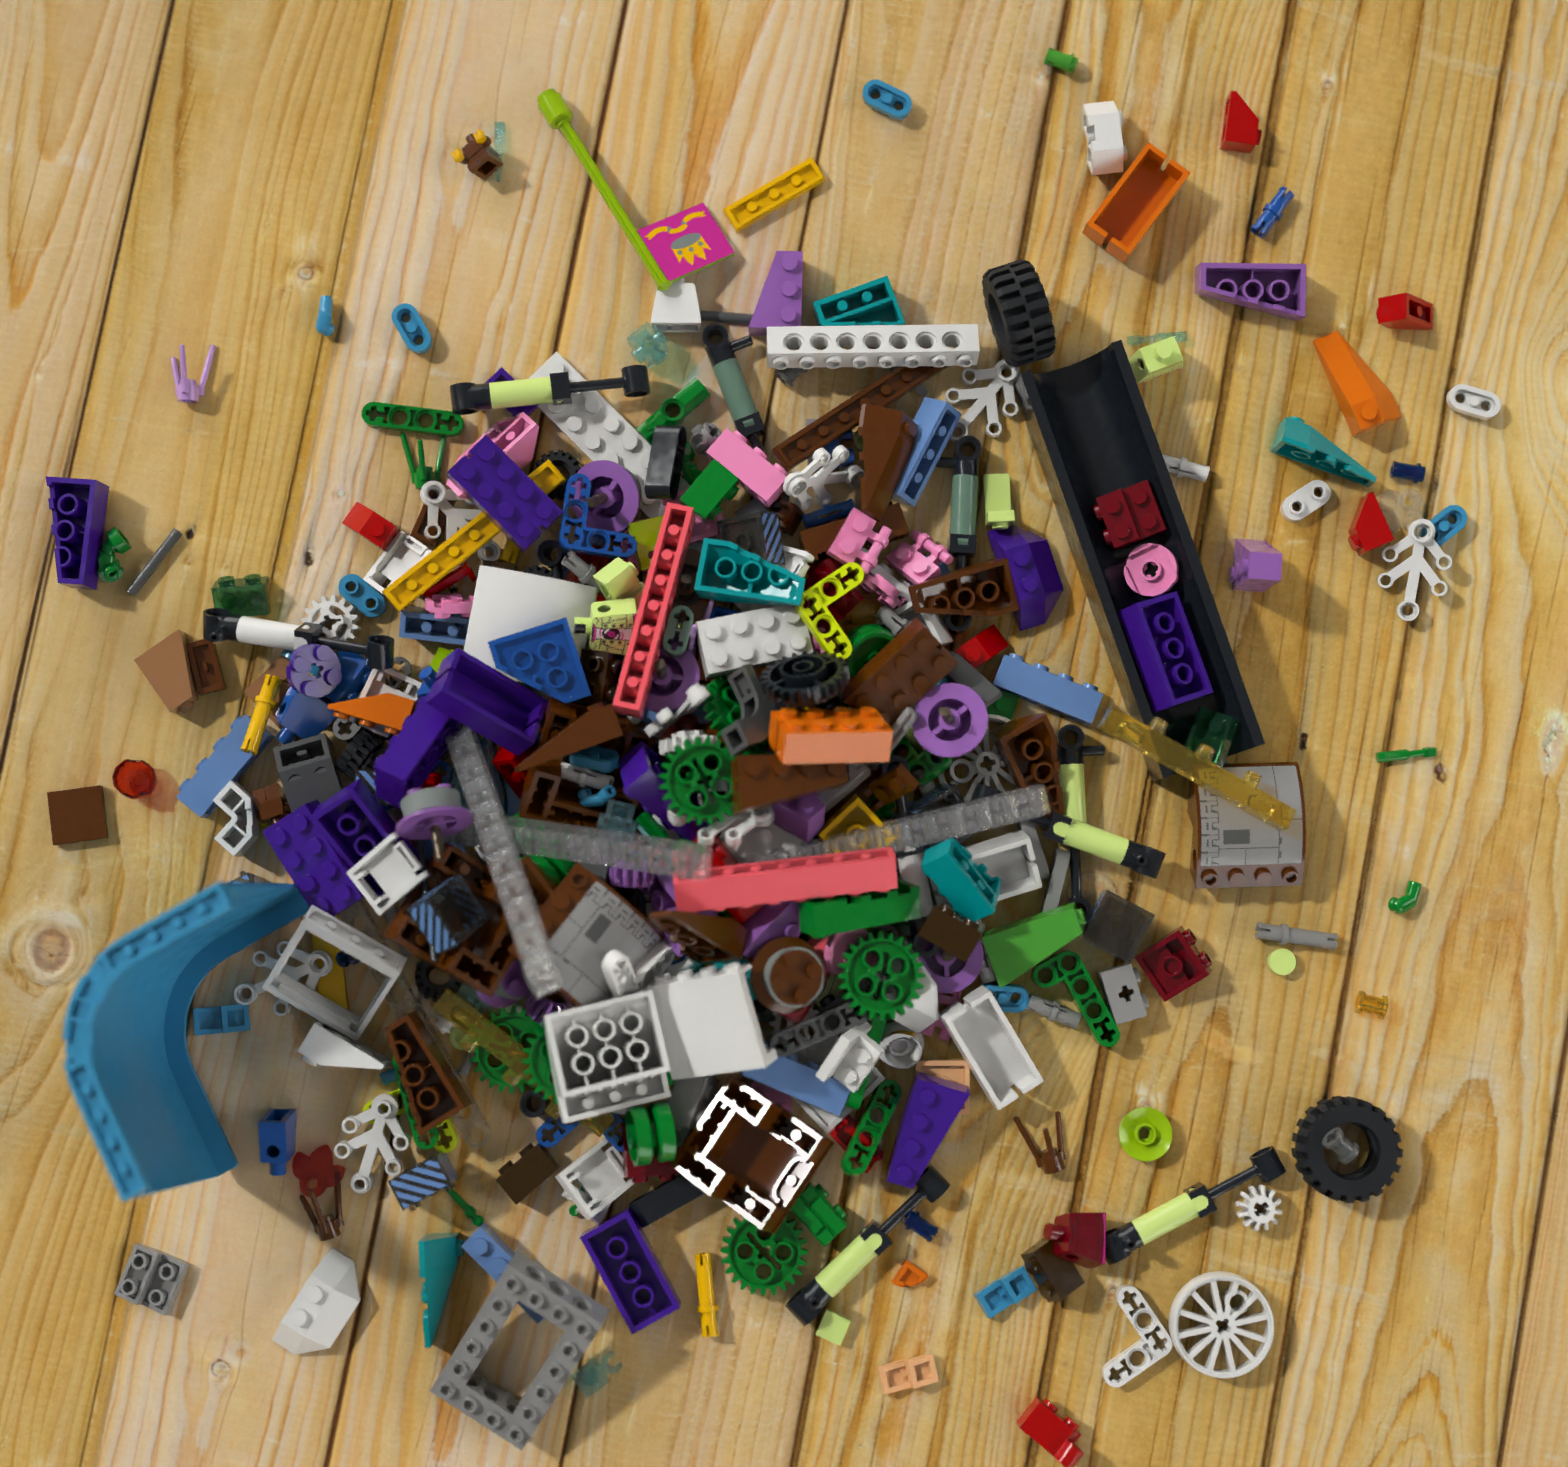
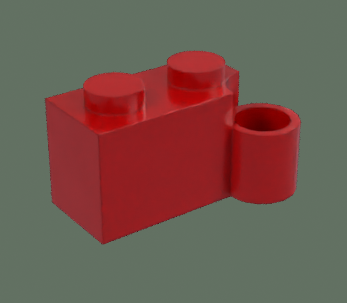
M1036 1396L1017 1420L1019 1428L1053 1455L1064 1467H1074L1084 1454L1074 1444L1081 1435L1078 1431L1080 1426L1069 1416H1066L1064 1419L1056 1413L1058 1407L1050 1400L1045 1398L1042 1401Z

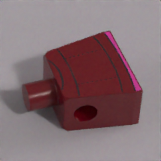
M1067 1213L1057 1216L1054 1224L1047 1223L1043 1231L1044 1238L1054 1241V1254L1057 1257L1089 1269L1105 1265L1106 1213Z

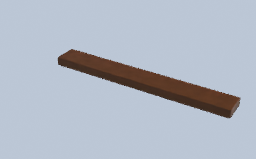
M898 366L774 447L772 452L788 472L813 456L817 449L827 447L859 425L862 404L867 403L886 408L948 366L940 368L933 366H918L916 368Z

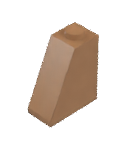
M176 630L134 660L165 706L174 714H184L194 707L193 703L199 699L186 644L189 643L188 636L180 630Z

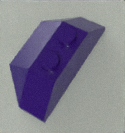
M1015 525L1008 526V529L988 531L987 535L995 558L1008 559L1020 610L1013 611L1019 631L1045 624L1064 590L1047 539Z

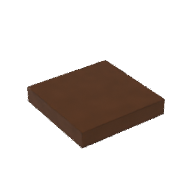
M98 785L47 792L53 845L109 838L103 786Z

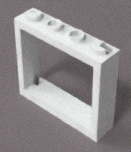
M311 905L262 988L272 993L273 996L279 997L293 1005L296 1009L313 1016L319 1022L327 1024L341 1032V1034L357 1041L398 978L407 958L318 907ZM306 930L387 976L361 1017L281 972Z

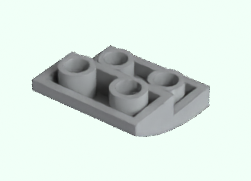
M135 1243L114 1294L135 1305L142 1304L162 1315H169L190 1263L155 1248Z

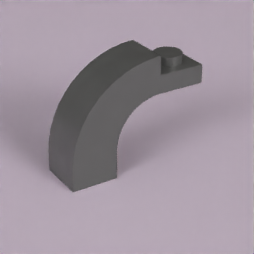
M751 664L743 665L727 677L741 708V719L720 732L731 756L743 754L769 736L771 711H776L773 699L767 700L766 695H763L761 684Z

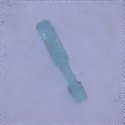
M495 122L494 150L502 160V155L505 152V123ZM502 166L496 171V182L501 181Z
M1182 331L1156 333L1153 336H1128L1127 345H1140L1141 343L1148 342L1156 343L1172 336L1175 337L1176 342H1186L1187 333Z

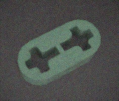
M686 606L675 607L669 615L663 638V649L670 657H680L687 650L694 615L691 609ZM681 613H685L686 619L689 621H684L682 628L678 629V620L674 617H679ZM675 634L680 635L679 644L682 647L671 650V645L667 643L674 641Z

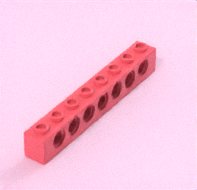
M667 502L612 704L617 714L643 719L655 674V663L659 659L669 615L674 603L696 520L693 507Z

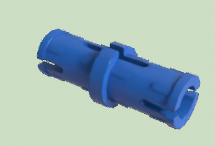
M1280 187L1272 201L1263 207V213L1250 228L1254 235L1261 228L1257 237L1265 238L1274 222L1281 219L1282 211L1294 198L1291 190L1285 195L1287 188Z
M852 498L831 506L825 504L822 509L802 514L804 526L808 529L827 524L838 518H845L855 508V504ZM840 510L839 513L832 514L820 519L818 518L819 516Z

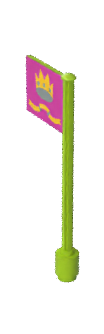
M548 89L538 96L539 110L552 129L562 131L658 286V291H666L672 282L734 256V250L704 203L636 230L570 124L573 113L561 94L554 89Z

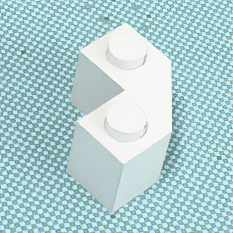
M1114 101L1083 104L1082 128L1087 138V164L1092 175L1123 172V162L1127 161L1128 158L1126 145L1123 146L1121 132L1123 123L1122 111L1117 109Z
M230 780L212 800L232 818L214 839L233 856L242 857L259 838V821L256 818L258 809L253 795L240 783Z

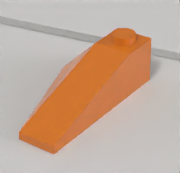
M1338 331L1312 341L1352 437L1402 417L1391 391Z

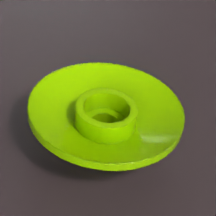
M1139 1107L1128 1112L1122 1119L1118 1131L1119 1142L1123 1150L1130 1157L1139 1161H1153L1163 1156L1169 1149L1173 1136L1172 1127L1167 1117L1151 1107ZM1142 1128L1148 1130V1136L1145 1138H1141L1139 1135Z

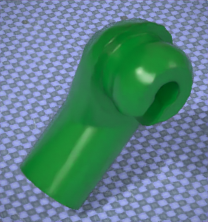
M1408 881L1405 895L1400 898L1392 897L1389 900V910L1396 911L1397 914H1403L1414 908L1417 904L1422 884Z

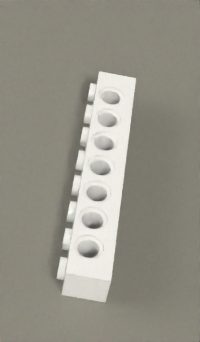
M978 324L767 327L766 336L767 368L778 370L786 368L812 369L818 367L837 369L839 367H854L857 369L865 367L891 368L896 366H906L909 368H916L918 366H933L936 368L944 366L969 367L977 365L980 352Z

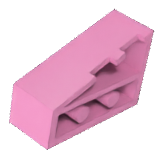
M726 428L706 451L709 461L717 460L739 478V484L745 488L746 492L769 508L783 492L784 480L788 474L787 471L777 463L774 466L766 460L767 455L758 447L752 449L747 445V439L740 432L735 430L733 433Z

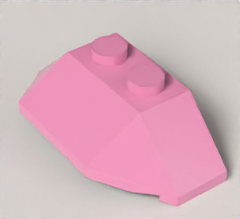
M524 412L499 421L457 459L456 463L464 455L469 459L468 451L487 435L522 470L533 459L539 426ZM448 478V480H447V482H446V484L448 485V487H449L461 500H462V499H469V498Z

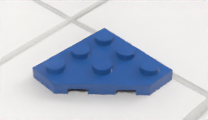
M566 617L488 642L496 669L565 704L591 696Z

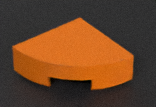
M905 1259L891 1280V1283L899 1287H911L922 1283L929 1275Z

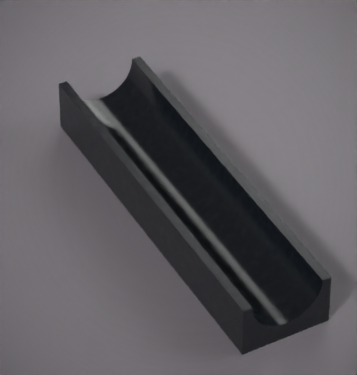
M1122 340L1111 343L1107 348L1087 359L1057 370L1044 373H1031V370L1020 373L1014 386V391L1152 782L1189 770L1191 765L1207 764L1265 744ZM1148 480L1167 530L1118 550L1114 548L1113 544L1108 546L1103 531L1107 529L1104 519L1099 521L1093 506L1098 505L1096 498ZM1146 543L1166 547L1175 555L1178 561V581L1165 594L1177 591L1214 691L1195 700L1156 713L1152 709L1118 615L1119 611L1131 605L1155 598L1143 596L1132 590L1124 576V567L1126 566L1129 554L1136 547ZM1151 563L1147 564L1148 569L1145 571V575L1156 576L1158 566H1153Z

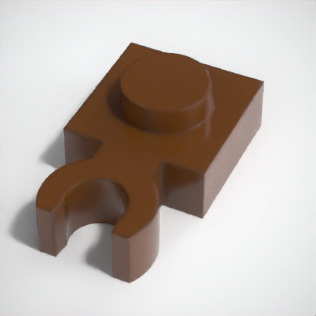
M781 499V510L779 513L774 512V518L777 519L778 517V527L784 533L793 537L802 520V514L805 513L798 505Z

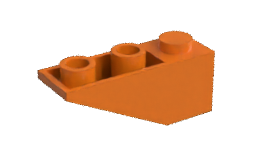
M385 693L328 704L327 708L334 711V717L349 721L350 716L360 719L359 724L370 728H375L376 724L385 726L384 732L398 736L402 730L404 720L407 716L413 715L418 702L395 694Z

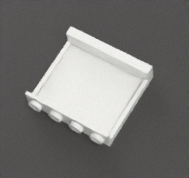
M733 962L723 966L721 969H717L716 966H709L696 973L689 969L677 973V976H670V973H664L654 977L655 981L645 987L646 990L652 989L672 1080L766 1068L778 1058L775 1048L766 1049L744 975L745 972L752 968L751 964L740 965L739 962Z

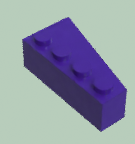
M46 476V483L50 490V498H48L49 509L52 510L53 525L51 527L56 543L54 553L58 583L70 588L97 590L99 576L97 572L99 567L98 555L99 550H102L101 546L103 544L109 486L92 479Z
M916 1071L887 1165L886 1178L888 1182L914 1188L968 1099L970 1091L967 1085Z

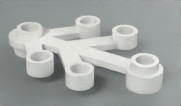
M1004 359L999 361L995 368L980 370L967 368L963 371L961 379L966 385H973L976 380H994L988 387L962 390L950 388L947 390L945 400L950 405H956L959 401L977 399L955 427V429L961 430L962 435L955 437L952 434L949 439L950 441L957 443L960 438L967 436L968 427L985 406L988 420L985 429L986 434L991 438H996L1000 435L1002 426L998 421L996 393L1003 386L1005 403L1002 407V414L1007 418L1014 417L1018 412V405L1015 402L1013 383L1019 377V367L1009 366ZM1008 369L1011 375L1004 377L1001 371ZM972 373L974 379L971 381L967 380L965 374ZM954 392L957 394L958 399L950 400L948 394ZM1011 405L1014 407L1015 412L1008 413L1005 407ZM989 426H997L998 432L991 433L989 431Z
M839 445L833 450L832 459L830 460V453L824 448H819L812 456L813 462L804 470L790 473L785 478L783 491L789 496L796 497L795 503L802 510H806L813 504V498L806 492L808 487H812L816 494L815 501L823 507L825 504H830L833 498L825 489V484L845 482L855 489L861 485L860 478L865 476V472L858 465L851 464L843 471L831 473L837 466L847 461L850 452L843 445ZM820 466H823L817 473L812 475Z
M429 481L420 490V498L428 506V522L424 529V535L429 540H435L441 534V528L438 525L439 509L446 515V540L457 532V528L460 530L468 523L466 520H472L482 512L476 509L454 508L447 500L463 501L466 505H474V503L467 499L461 500L452 490L445 489L444 485L438 481ZM429 491H436L438 498H430ZM434 527L437 530V535L431 536L428 533V528ZM489 541L478 550L480 560L496 561L500 556L499 545L494 541ZM484 549H490L493 553L492 557H486Z
M1418 519L1412 522L1408 528V536L1395 545L1384 548L1382 551L1383 560L1393 562L1398 558L1399 553L1414 544L1412 556L1389 572L1381 573L1377 578V583L1380 587L1389 588L1397 578L1409 571L1404 601L1399 603L1397 607V614L1404 621H1412L1419 614V606L1415 603L1420 572L1430 584L1433 595L1443 596L1448 590L1447 584L1444 581H1440L1423 558L1426 546L1435 557V565L1438 569L1447 570L1452 566V558L1445 554L1434 540L1435 527L1427 519ZM1419 527L1426 529L1427 533L1424 537L1417 535L1416 531ZM1388 549H1392L1395 552L1393 559L1385 557V552ZM1446 557L1449 560L1448 566L1441 567L1439 559ZM1384 575L1390 577V583L1386 586L1380 582L1381 577ZM1437 583H1441L1444 586V591L1440 594L1434 590V586ZM1406 605H1410L1413 609L1412 613L1408 616L1404 615L1402 611Z
M696 683L685 692L688 696L687 700L675 714L666 707L655 716L657 720L650 723L644 729L649 738L654 736L653 743L656 742L659 746L660 740L672 738V734H675L673 728L698 709V705L711 695L704 685L700 686L699 683Z
M706 789L709 802L711 804H714L713 797L710 795L708 789ZM698 793V803L702 805L703 798ZM768 806L764 809L734 816V809L730 807L733 814L731 817L722 813L723 822L719 823L713 817L715 822L711 826L698 831V843L702 846H710L714 843L715 835L733 822L743 821L736 828H730L725 833L726 844L738 846L742 842V836L754 827L770 825L775 818L774 810L771 806ZM675 807L668 810V820L674 826L686 824L685 814L676 818L678 809Z
M290 940L281 941L277 945V953L280 956L284 952L282 945H288ZM296 947L291 957L305 964L294 967L286 963L281 972L296 981H299L300 977L309 974L305 986L315 991L320 977L326 976L331 972L333 959L329 953L323 950L308 953ZM264 949L255 952L252 958L256 966H265L272 970L278 962V959L271 957L270 953ZM260 953L266 958L264 963L258 959ZM317 959L324 961L323 968L317 966ZM266 980L256 984L245 982L238 985L234 990L235 1000L241 1005H248L254 1002L258 994L266 991L262 988ZM245 988L251 990V997H247L245 995ZM279 998L273 1005V1011L278 1016H284L291 1011V1004ZM279 1003H283L286 1006L285 1012L279 1010Z
M390 1094L378 1095L372 1101L370 1109L356 1116H348L342 1122L343 1131L352 1134L361 1124L375 1119L371 1130L348 1141H340L334 1148L335 1156L339 1159H345L353 1150L367 1144L360 1170L353 1175L350 1181L353 1191L359 1194L368 1192L374 1184L371 1169L378 1148L386 1161L385 1171L388 1175L396 1176L403 1169L402 1161L396 1157L383 1132L387 1123L395 1137L393 1139V1146L398 1151H404L411 1143L410 1136L404 1132L396 1117L399 1109L398 1102ZM380 1104H386L388 1112H383L380 1109ZM347 1121H353L355 1124V1128H349L347 1126ZM398 1138H404L406 1145L401 1146L398 1143ZM339 1146H345L347 1153H341ZM390 1163L397 1164L398 1170L393 1171L390 1168ZM357 1180H363L365 1187H359Z

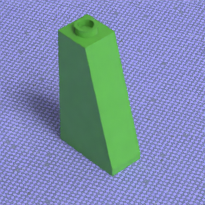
M1075 902L984 931L981 938L999 987L1007 985L1081 935L1084 928L1083 924H1086L1082 908L1077 909Z

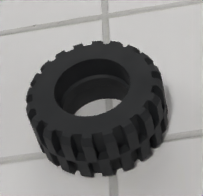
M1020 259L988 269L982 277L984 302L993 335L1002 357L1005 358V362L1009 366L1017 368L1049 358L1056 349L1055 328L1044 287L1040 282L1038 273L1035 272L1034 266L1029 261Z
M1333 1096L1330 1100L1323 1099L1318 1101V1106L1315 1108L1310 1106L1305 1111L1307 1116L1304 1119L1300 1118L1296 1124L1299 1126L1298 1133H1293L1292 1141L1295 1142V1148H1292V1157L1297 1160L1295 1166L1297 1171L1304 1176L1303 1180L1317 1192L1345 1203H1354L1355 1200L1360 1202L1370 1200L1369 1196L1374 1195L1377 1197L1382 1194V1187L1384 1185L1390 1187L1394 1181L1391 1175L1393 1172L1399 1173L1401 1165L1397 1164V1158L1403 1157V1149L1398 1148V1143L1402 1141L1400 1133L1394 1131L1393 1128L1396 1125L1392 1119L1385 1116L1386 1113L1379 1107L1372 1105V1103L1349 1096ZM1345 1123L1355 1124L1363 1129L1369 1143V1152L1364 1164L1350 1174L1337 1173L1327 1165L1324 1156V1146L1322 1145L1323 1138L1330 1130Z

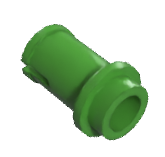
M1049 47L1044 64L1065 71V74H1068V72L1074 73L1079 58L1074 57L1075 54L1073 53L1068 55Z

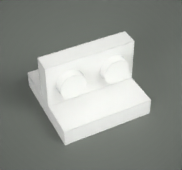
M866 1021L842 1034L815 1076L822 1082L833 1076L850 1091L856 1092L885 1050L867 1035L872 1026Z

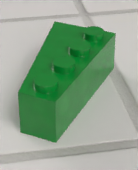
M897 879L898 888L890 889L887 892L868 891L856 896L842 894L830 899L816 897L809 898L804 902H798L800 931L811 935L814 939H822L831 934L922 918L920 887Z

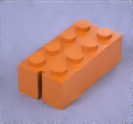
M1150 142L1145 145L1087 222L1082 234L1100 247L1105 243L1107 245L1105 250L1123 264L1184 185L1191 173L1173 159L1169 161L1164 171L1160 168L1167 155Z
M863 706L860 709L835 707L833 710H822L817 707H810L807 710L782 708L780 711H771L768 742L773 750L776 751V755L782 764L889 762L893 731L877 709L869 706Z

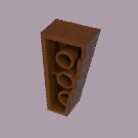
M892 501L889 502L882 520L876 522L872 531L879 533L882 526L890 528L892 532L888 537L889 543L906 538L910 533L900 503L893 504ZM838 518L827 524L811 527L799 532V543L802 550L815 557L812 563H807L809 570L819 567L828 558L832 562L837 561L827 555V552L846 518ZM866 540L862 548L870 550L872 543Z
M738 755L731 762L734 816L840 788L848 782L847 763L782 764L777 755Z
M416 1010L385 1028L395 1062L399 1066L400 1078L410 1101L409 1107L411 1113L414 1114L419 1136L472 1103Z

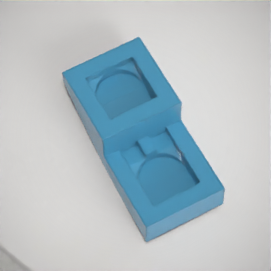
M249 1004L192 1009L194 1036L250 1030Z
M1020 1266L973 1295L986 1317L992 1318L1011 1304H1017L1036 1291L1037 1288L1024 1266Z

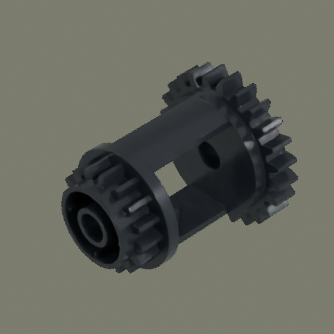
M817 650L811 654L803 651L802 655L799 656L792 653L791 658L783 656L782 661H773V666H766V671L761 672L762 693L766 695L767 700L773 699L776 711H780L782 708L807 707L822 703L823 710L844 707L842 691L845 690L844 685L849 684V668L847 661H843L842 656L837 657L836 653L828 655L827 651H824L821 654H817Z

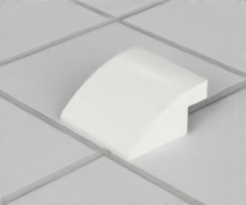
M480 565L464 651L515 682L528 685L496 669L488 642L566 617L580 659L582 649H587L589 634L574 633V617L590 618L591 604L596 602L599 588L535 574Z
M652 989L543 1016L551 1072L562 1123L565 1124L671 1097L666 1072L671 1070Z

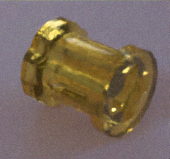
M1359 991L1355 1002V1013H1368L1377 1015L1378 1019H1384L1388 1008V996L1382 995L1377 997L1368 995L1365 991Z

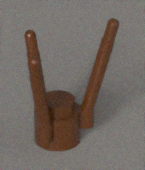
M1060 1111L1055 1112L1057 1148L1053 1147L1047 1128H1044L1043 1133L1047 1149L1041 1151L1042 1156H1040L1020 1119L1017 1116L1014 1117L1020 1133L1035 1157L1037 1167H1043L1045 1174H1053L1064 1170L1063 1160L1066 1159L1063 1148Z
M336 1170V1218H333V1214L323 1216L313 1190H309L308 1193L316 1216L305 1196L300 1195L299 1197L320 1241L330 1240L341 1235L339 1227L344 1226L340 1171Z

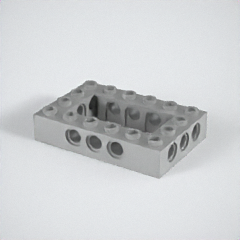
M517 1251L430 1392L515 1447L523 1450L599 1331L610 1310ZM518 1301L565 1330L520 1402L511 1396L512 1393L508 1391L505 1393L488 1382L487 1377L484 1376L482 1378L474 1373Z

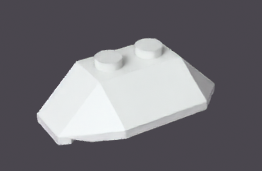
M878 929L874 933H872L874 939H876V934L879 931L883 932L884 939L888 935V933L881 929ZM894 935L893 941H896L899 937ZM903 939L902 946L908 945V941ZM911 948L909 952L911 954L915 953L914 950ZM886 952L883 954V966L888 956ZM918 957L915 959V963H922ZM894 959L891 963V968L895 973L899 974L902 970V964L899 960ZM924 965L917 969L918 973L925 974V977L918 979V983L924 985V988L915 990L919 994L920 999L911 998L910 1000L914 1007L907 1008L903 1006L905 1014L899 1015L895 1011V1019H893L917 1033L922 1032L939 1019V1012H937V985ZM882 970L875 973V976L879 977V982L885 980L886 976L882 975ZM890 985L885 989L887 999L893 1000L896 996L895 989ZM877 986V989H876V991H875V993H874V995H875L877 998H878V995H877V993H878V986Z
M331 1247L312 1272L283 1317L272 1340L294 1355L331 1348L361 1301L355 1261L336 1248Z

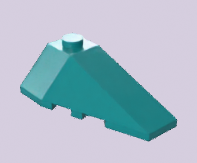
M1290 416L1289 418L1285 417L1280 422L1270 452L1366 487L1376 482L1377 477L1312 426L1304 424L1305 421L1303 419Z
M704 538L694 590L699 598L724 602L801 606L806 580L779 565H774L760 556L740 548L730 541Z
M459 1232L427 1233L419 1240L420 1278H425L421 1291V1301H423V1304H427L428 1308L423 1311L425 1348H431L435 1342L460 1256L464 1255V1249L461 1247L464 1240H459Z

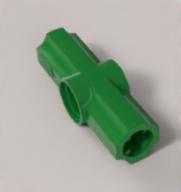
M694 378L676 395L665 400L661 408L636 428L637 432L651 446L654 430L657 425L679 426L683 423L685 417L710 397V393L698 379ZM671 407H677L680 409V414L677 417L671 418L667 416V410Z

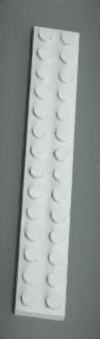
M555 352L529 378L550 377L551 373L568 372L570 383L586 381L558 352ZM597 391L571 393L572 404L554 406L553 403L538 405V408L592 462L597 460L613 461L627 468L635 475L640 484L642 494L639 509L648 518L664 515L665 509L662 500L647 499L645 495V480L651 446ZM680 477L678 492L690 487L682 477ZM724 522V524L730 527L737 538L736 543L726 528L727 535L734 544H738L740 548L754 553L763 559L728 522ZM722 535L724 541H728L726 537ZM720 536L711 539L720 540ZM703 541L689 545L688 549L701 552ZM733 602L742 612L777 606L772 604Z

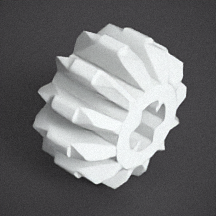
M1260 1184L1256 1191L1255 1187L1250 1185L1248 1186L1249 1195L1243 1191L1239 1193L1244 1198V1201H1236L1235 1205L1243 1209L1239 1210L1236 1215L1239 1218H1244L1242 1222L1244 1226L1248 1227L1252 1224L1254 1231H1258L1260 1226H1262L1267 1231L1270 1227L1269 1221L1275 1225L1278 1224L1274 1214L1281 1215L1282 1210L1275 1208V1206L1279 1205L1282 1201L1280 1198H1273L1275 1196L1273 1189L1266 1191V1187ZM1256 1203L1261 1204V1207L1264 1208L1261 1213L1254 1208Z

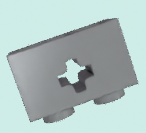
M1126 963L1097 972L1107 1008L1116 1025L1147 1016L1145 1009L1149 1008L1146 995L1144 993L1140 994L1137 983H1141V979L1136 967L1132 968L1131 964ZM1122 986L1124 989L1130 990V993L1126 995L1127 1000L1119 997L1118 993L1122 992Z

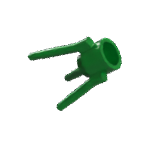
M402 432L400 437L415 489L421 490L422 486L429 481L441 482L440 473L446 437H441L435 472L431 466H425L423 441L418 439L420 467H417L416 472L406 435Z

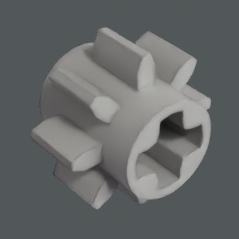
M705 422L701 425L699 423L691 430L694 435L690 437V443L697 453L707 456L706 451L722 433L714 424Z

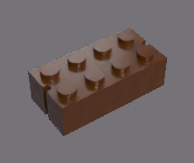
M915 618L848 680L849 684L844 685L845 690L842 691L843 700L851 709H860L863 706L877 709L884 721L891 727L907 707L915 705L959 663L930 631Z

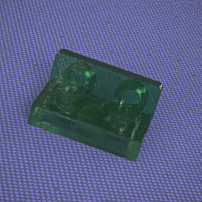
M249 574L244 578L234 579L233 576L218 578L211 588L214 608H224L229 610L230 614L242 616L269 615L271 608L267 590L268 576L261 577L260 574Z
M1200 706L1185 743L1182 757L1222 770L1239 719Z

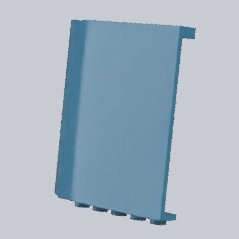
M217 882L109 945L95 958V963L90 967L86 975L80 978L70 999L64 1021L63 1040H66L67 1061H64V1066L74 1098L122 1202L216 1178L238 1166L237 1158L190 1059L186 1039L187 1016L197 988L213 968L225 959L308 912L309 907L295 884Z

